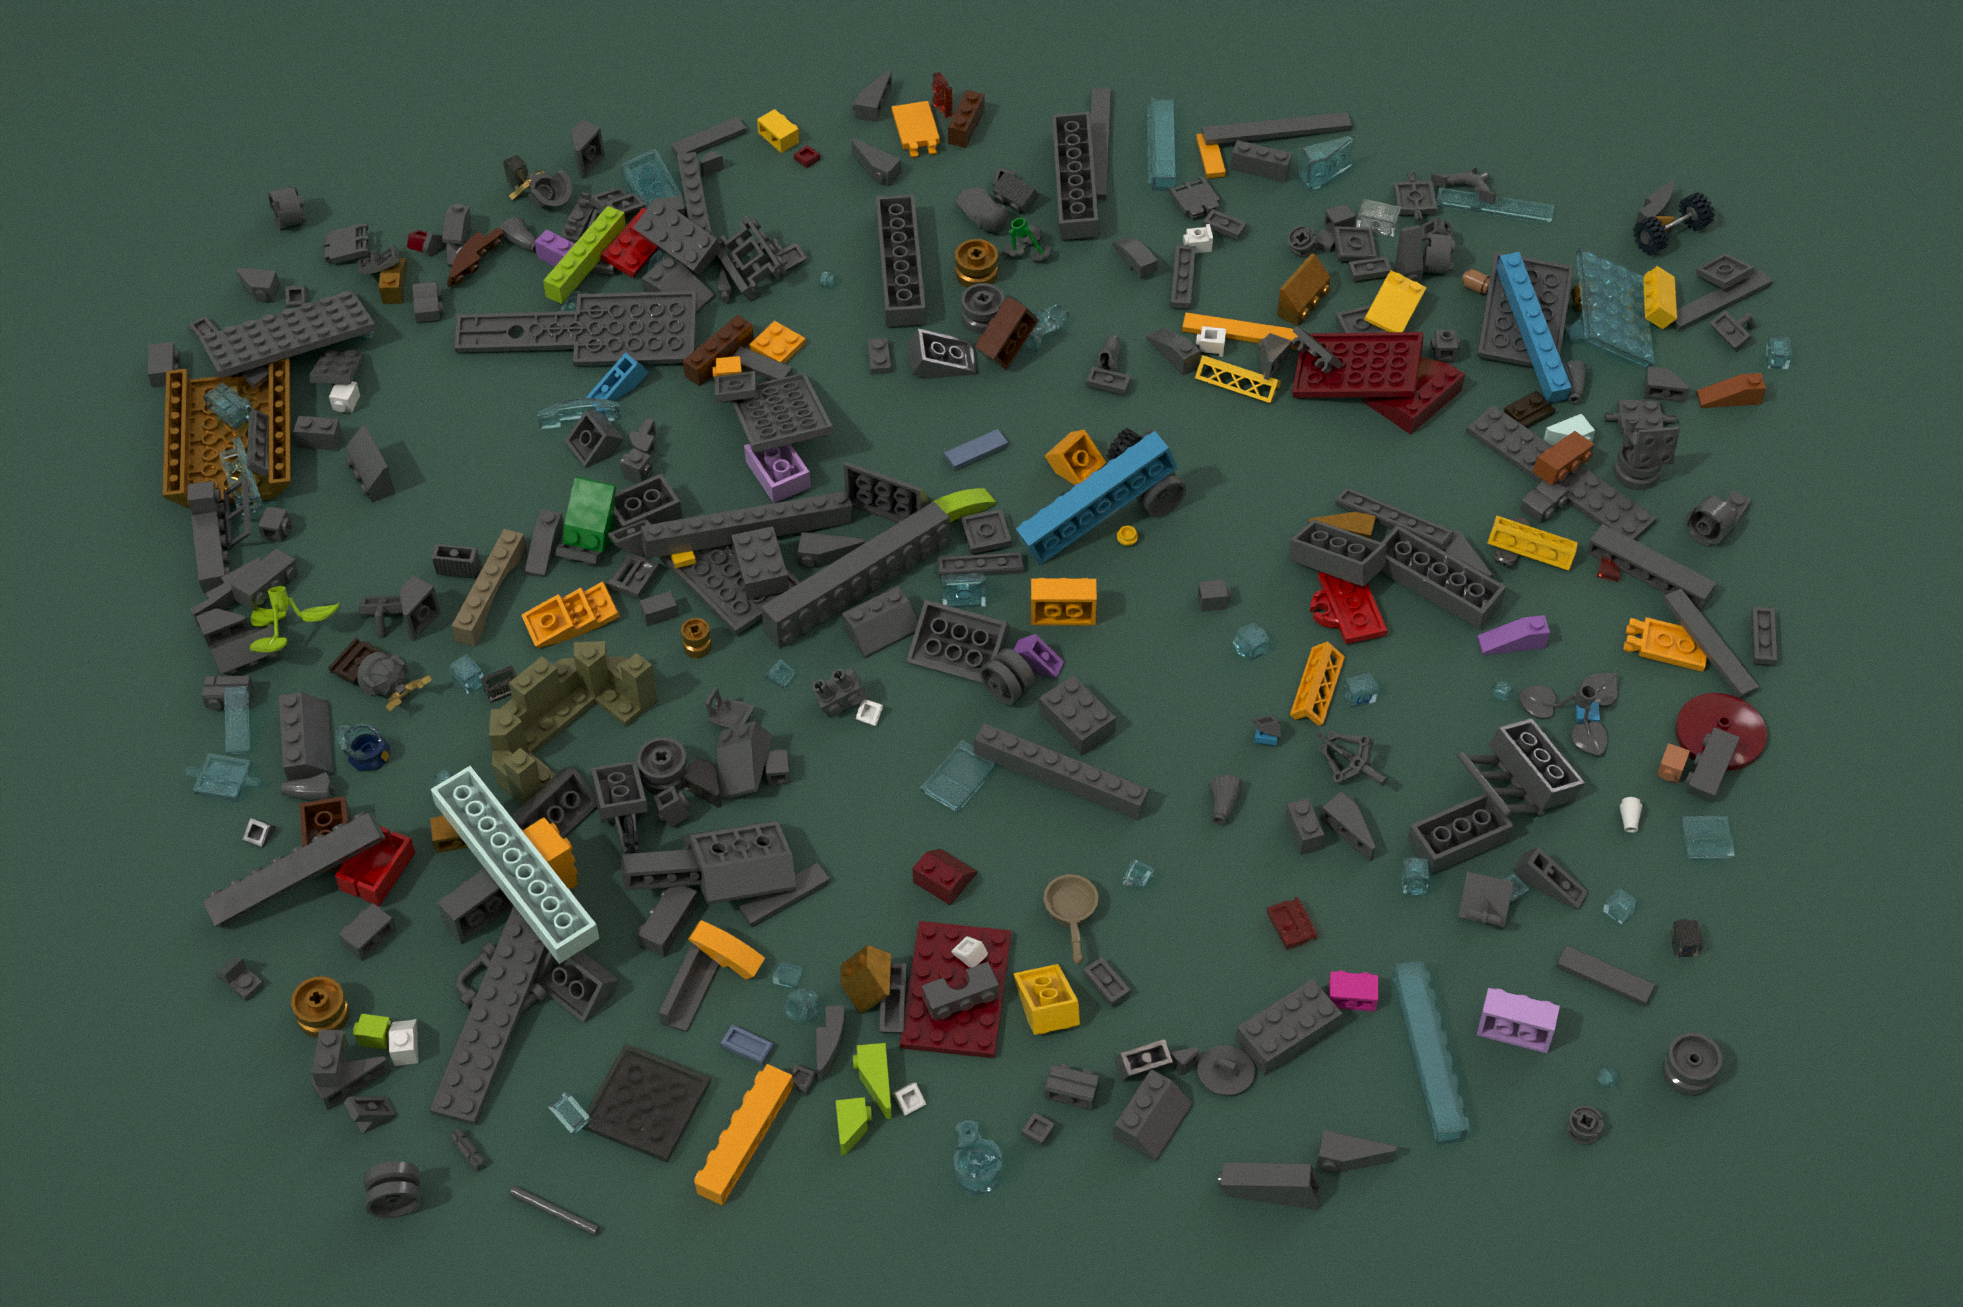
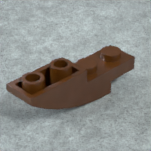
M497 227L486 236H483L479 231L473 235L458 252L446 285L448 287L454 284L458 285L464 280L466 275L469 273L471 275L479 269L480 259L491 248L496 249L502 243L501 238L504 232Z

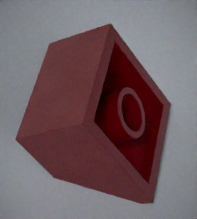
M942 849L926 852L913 867V883L948 905L954 902L977 875L976 870Z

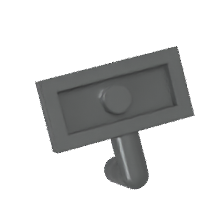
M772 238L768 243L773 244L778 251L775 255L777 257L780 255L786 263V266H784L786 271L805 262L807 259L797 242L782 249L775 238ZM767 257L769 261L765 264L770 262L773 267L776 266L771 257Z
M1726 310L1709 322L1711 327L1735 351H1738L1752 339L1751 335L1742 326L1747 324L1749 329L1755 327L1751 313L1744 314L1736 321Z
M401 596L362 597L359 604L360 614L375 616L377 636L386 635L384 613L390 615L403 613Z

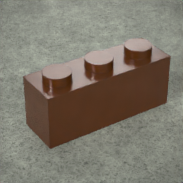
M966 90L948 126V144L967 147L985 111L984 94Z

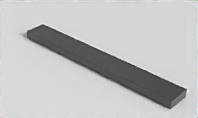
M1092 88L1091 132L1097 199L1107 198L1111 89Z
M1344 112L1202 127L1201 133L1205 144L1211 145L1237 142V140L1249 141L1351 130L1352 123L1348 113Z

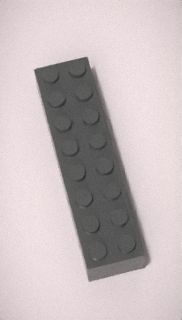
M1090 111L1052 115L1061 240L1099 237Z
M911 194L876 197L886 327L926 324L915 196Z

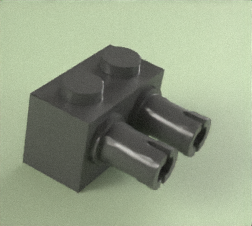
M852 667L846 671L838 668L839 673L834 670L831 679L827 681L818 679L819 683L814 681L812 684V689L816 694L819 705L829 718L868 698L861 678Z

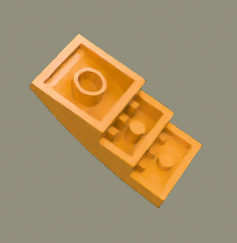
M602 581L586 591L579 588L563 598L558 594L521 616L535 647L541 648L597 629L619 618L620 614L606 585Z

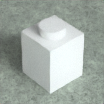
M354 381L351 384L335 383L329 395L332 409L346 413L353 412L360 397L357 382Z

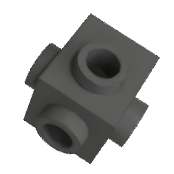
M1435 330L1434 338L1430 340V349L1434 350L1435 361H1456L1457 350H1460V338L1456 337V330Z

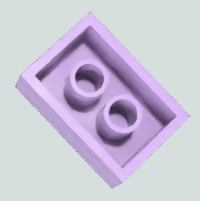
M749 444L744 446L746 463L773 503L811 488L810 472L791 444L754 453Z
M1488 988L1476 1035L1548 1053L1560 1006L1554 1005L1549 1001L1531 999L1526 995H1515L1507 993L1502 989Z

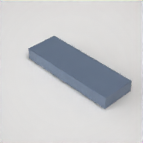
M996 429L944 452V458L955 471L1007 448L1008 442L1000 431Z

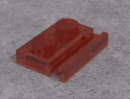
M941 72L934 73L932 82L934 96L932 97V102L935 107L939 108L941 113H945V118L952 117V87H948V82Z
M1295 897L1292 901L1287 900L1267 907V914L1286 950L1304 944L1310 939H1317L1318 934L1298 897Z

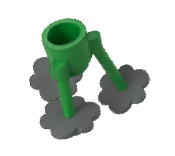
M1022 217L1014 219L1011 223L1012 229L1009 230L1012 243L1005 245L1003 253L1011 257L1024 254L1025 245H1020L1019 242H1016L1015 236L1021 238L1022 243L1034 244L1038 250L1032 258L1034 262L1047 260L1051 255L1052 247L1043 246L1041 248L1038 244V241L1041 239V229L1036 228L1035 225L1028 226L1026 220Z

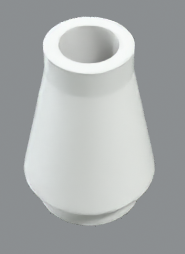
M1627 797L1622 799L1619 807L1624 831L1634 833L1638 831L1643 806L1640 803V799Z

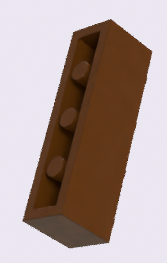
M739 315L735 316L683 360L685 377L701 386L713 375V367H716V358L732 357L740 346L746 348L754 340L753 324Z

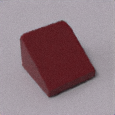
M417 230L408 234L407 247L423 252L422 248L427 232Z

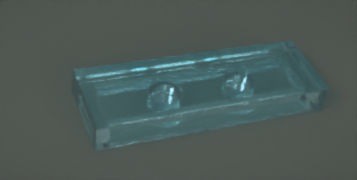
M248 687L224 688L226 753H250Z

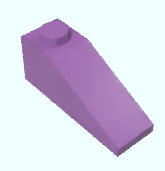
M1545 615L1518 619L1480 634L1477 639L1482 655L1546 648L1550 631Z

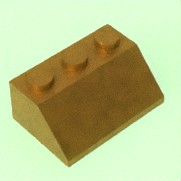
M1312 253L1280 288L1277 316L1296 326L1302 320L1305 321L1310 311L1313 308H1317L1320 300L1326 297L1331 290V286H1329L1331 277L1315 254Z

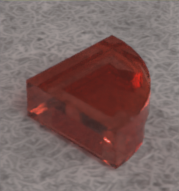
M1602 556L1597 577L1618 582L1620 574L1617 565L1612 560Z

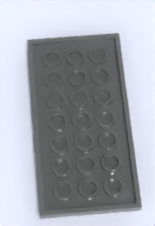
M343 291L339 295L324 297L320 301L313 303H304L297 308L284 309L282 312L274 315L268 314L254 321H245L241 325L228 326L218 332H208L204 336L199 337V340L219 378H224L376 331V327L353 291Z

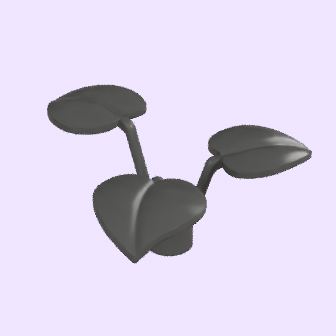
M1599 673L1588 676L1581 683L1577 693H1572L1571 696L1557 704H1554L1556 702V695L1546 686L1535 685L1519 691L1518 696L1523 708L1531 716L1538 719L1550 718L1554 712L1553 708H1559L1575 699L1578 707L1585 708L1583 724H1577L1572 729L1571 739L1573 744L1581 751L1594 756H1600L1604 752L1607 745L1606 730L1599 722L1588 723L1587 720L1593 702H1598L1599 706L1604 707L1613 704L1618 694L1617 673Z

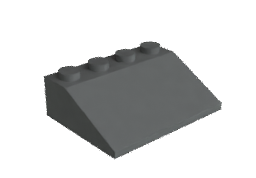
M848 462L844 463L845 491H847L854 508L899 523L932 503V500L922 488Z
M925 600L906 662L983 683L980 677V669L989 660H994V657L1005 648L1011 626L1005 621Z

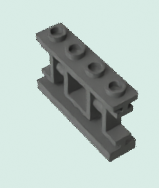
M746 214L744 216L746 221L743 222L741 220L739 222L742 227L741 231L729 240L724 235L720 236L721 240L719 242L722 248L717 255L740 291L751 302L756 298L754 292L757 291L759 293L761 291L757 285L771 273L776 278H779L781 272L786 275L787 271L784 268L786 266L784 260L780 255L778 257L775 255L778 253L772 243H767L770 240L763 230L759 231L761 228L760 224L755 218L751 220ZM750 228L753 230L759 241H756L753 237H751L752 233L749 230ZM724 247H727L730 251H732L731 255L734 258L733 260L731 259V257L729 256ZM756 248L759 255L744 265L741 258ZM766 253L769 254V256L771 257L776 266L773 267L770 262L765 264L767 261H769V259L766 256ZM742 271L745 273L746 276H749L747 279L750 282V285H748V283L742 276Z

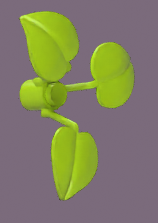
M284 586L269 589L268 594L273 609L256 607L251 615V624L253 626H266L274 621V636L254 641L250 645V651L274 652L285 647L287 638H278V620L286 617V610L289 604L296 614L302 617L303 621L315 622L330 617L339 608V603L330 606L312 607L301 612L294 604L293 598H288Z

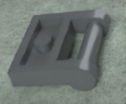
M628 552L623 557V562L612 578L607 580L605 585L612 592L618 591L639 599L658 572L659 563ZM633 566L624 581L620 582L629 567Z

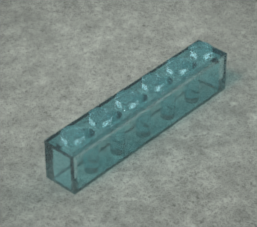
M1151 97V105H1147V117H1150L1147 118V130H1151L1147 132V143H1151L1147 149V156H1151V158H1148V170H1151V172H1148V183H1152V191H1168L1169 187L1175 188L1176 178L1174 98Z

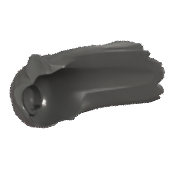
M974 186L973 189H965L961 195H957L956 201L958 206L977 224L979 229L993 233L1000 231L1006 225L1009 211L1000 203L997 204L984 189Z

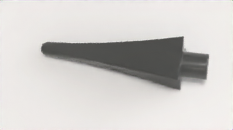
M721 263L719 265L718 300L722 299L723 302H728L729 298L732 299L731 287L726 277L724 264Z

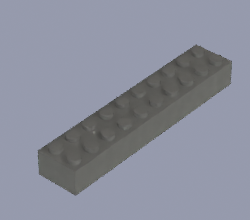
M933 501L761 606L764 633L780 649L792 643L794 639L802 634L808 633L820 623L826 622L836 613L844 611L849 605L860 601L870 592L878 590L883 584L894 580L904 571L912 569L917 563L928 559L938 550L944 549L950 544L949 516Z

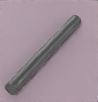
M513 1186L510 1191V1195L594 1236L599 1232V1226L516 1186Z

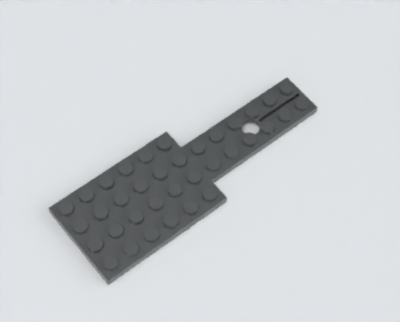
M696 291L577 294L576 311L457 314L454 349L456 353L574 349V366L615 365L625 352L640 364L683 363V360L695 351ZM515 327H520L524 331V334L516 339L511 338L509 333Z

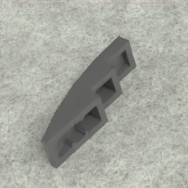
M260 558L222 576L223 584L205 593L208 600L190 608L198 627L199 624L196 616L216 608L225 611L237 602L233 599L231 584L260 562Z

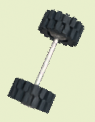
M1696 192L1680 201L1679 207L1681 209H1679V213H1682L1681 218L1672 223L1662 226V221H1658V218H1653V216L1635 224V228H1633L1635 232L1633 236L1636 237L1635 242L1639 243V249L1643 248L1642 251L1644 253L1653 255L1666 248L1669 244L1667 242L1669 237L1666 236L1668 231L1665 230L1684 221L1685 225L1688 224L1689 229L1692 228L1694 231L1711 224L1715 213L1712 212L1714 207L1710 206L1712 204L1711 201L1708 202V197H1703V193L1699 194V192Z

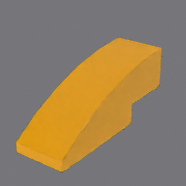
M702 920L699 921L688 938L690 942L723 968L729 966L745 980L755 976L765 957L741 940Z

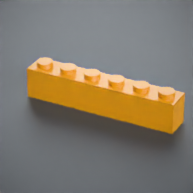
M769 1064L756 1075L755 1085L751 1091L748 1090L745 1093L741 1108L733 1113L730 1126L727 1130L724 1129L722 1131L718 1146L715 1150L712 1149L706 1160L707 1164L703 1170L700 1169L694 1179L698 1195L722 1206L794 1087L793 1075Z

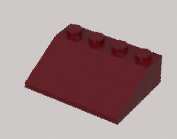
M1421 358L1415 397H1366L1363 403L1411 435L1462 391L1465 374L1449 363Z

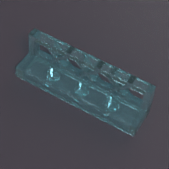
M233 438L234 449L219 453L229 487L233 485V482L236 483L241 478L247 477L248 493L250 494L249 501L253 502V505L249 506L250 513L264 510L253 473L250 469H247V456L241 438ZM236 455L238 457L234 463L225 461V458ZM235 470L243 472L239 478L231 476ZM235 490L232 492V496L238 509L243 503V494Z

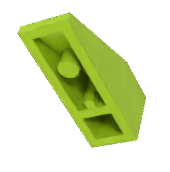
M886 1043L857 1045V1055H853L854 1069H859L860 1080L886 1119H892Z

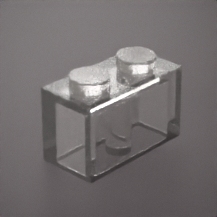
M1363 199L1358 212L1356 227L1372 228L1374 233L1394 237L1400 218L1401 207Z

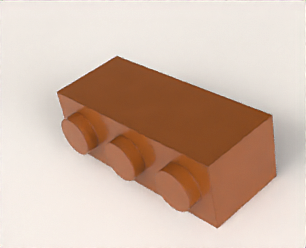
M1573 431L1539 455L1532 472L1550 485L1555 484L1559 480L1562 481L1567 474L1575 472L1581 464H1586L1593 456L1592 449L1594 443L1578 432Z

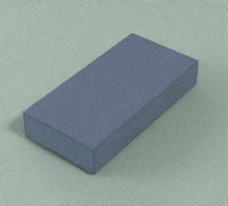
M733 1024L720 1043L722 1048L760 1066H763L774 1048V1043Z

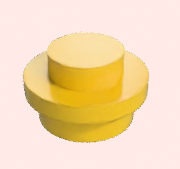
M1123 526L1117 532V540L1122 545L1130 546L1137 542L1138 533L1132 526Z

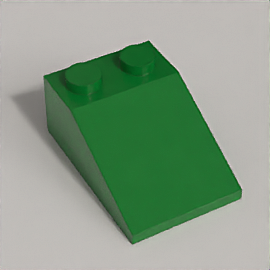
M575 477L564 522V544L603 552L612 543L608 533L613 532L616 485Z

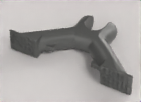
M1471 168L1466 173H1431L1433 185L1446 188L1449 185L1466 184L1475 187L1474 192L1479 193V200L1495 204L1496 193L1491 192L1486 184L1490 178L1487 171L1477 174V168Z

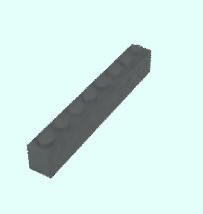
M983 723L974 740V755L1133 819H1139L1147 803L1149 788L986 723Z
M365 812L359 813L353 817L352 822L346 825L341 823L332 828L333 832L314 837L309 845L305 847L300 845L291 850L292 854L273 859L268 867L264 869L262 867L257 868L249 873V877L243 880L239 878L232 881L227 889L223 891L219 889L208 895L209 898L204 900L203 903L214 926L222 928L386 840L375 816Z

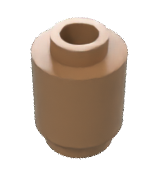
M1474 269L1466 271L1462 278L1464 287L1480 294H1487L1490 276Z

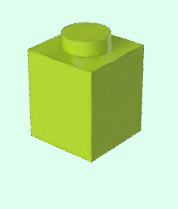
M361 1014L359 1022H356L354 1025L353 1035L356 1037L359 1046L387 1050L389 1030L392 1024L389 1017Z

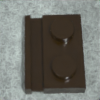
M1536 390L1506 406L1504 413L1528 429L1554 415L1555 408H1551L1549 406L1550 403Z
M355 638L328 667L329 671L332 674H337L339 678L356 685L358 683L357 674L361 662L368 655L381 652V650Z

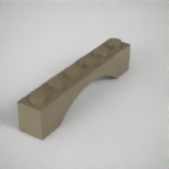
M503 529L452 624L456 642L476 646L484 631L492 601L506 575L519 565L527 550L524 534Z

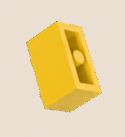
M775 109L757 119L758 133L781 153L799 143L798 127Z

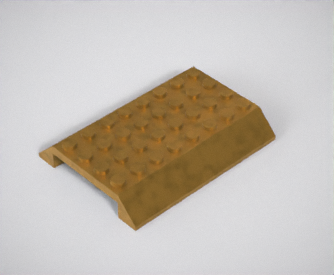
M289 357L269 363V379L256 389L244 380L242 374L230 375L224 378L217 376L190 379L187 369L166 371L163 498L191 509L188 502V484L214 481L216 489H220L221 503L224 502L223 491L243 477L248 479L249 502L275 499L291 484ZM252 409H256L269 416V473L265 477L247 469L249 412ZM242 486L229 494V504L243 503Z

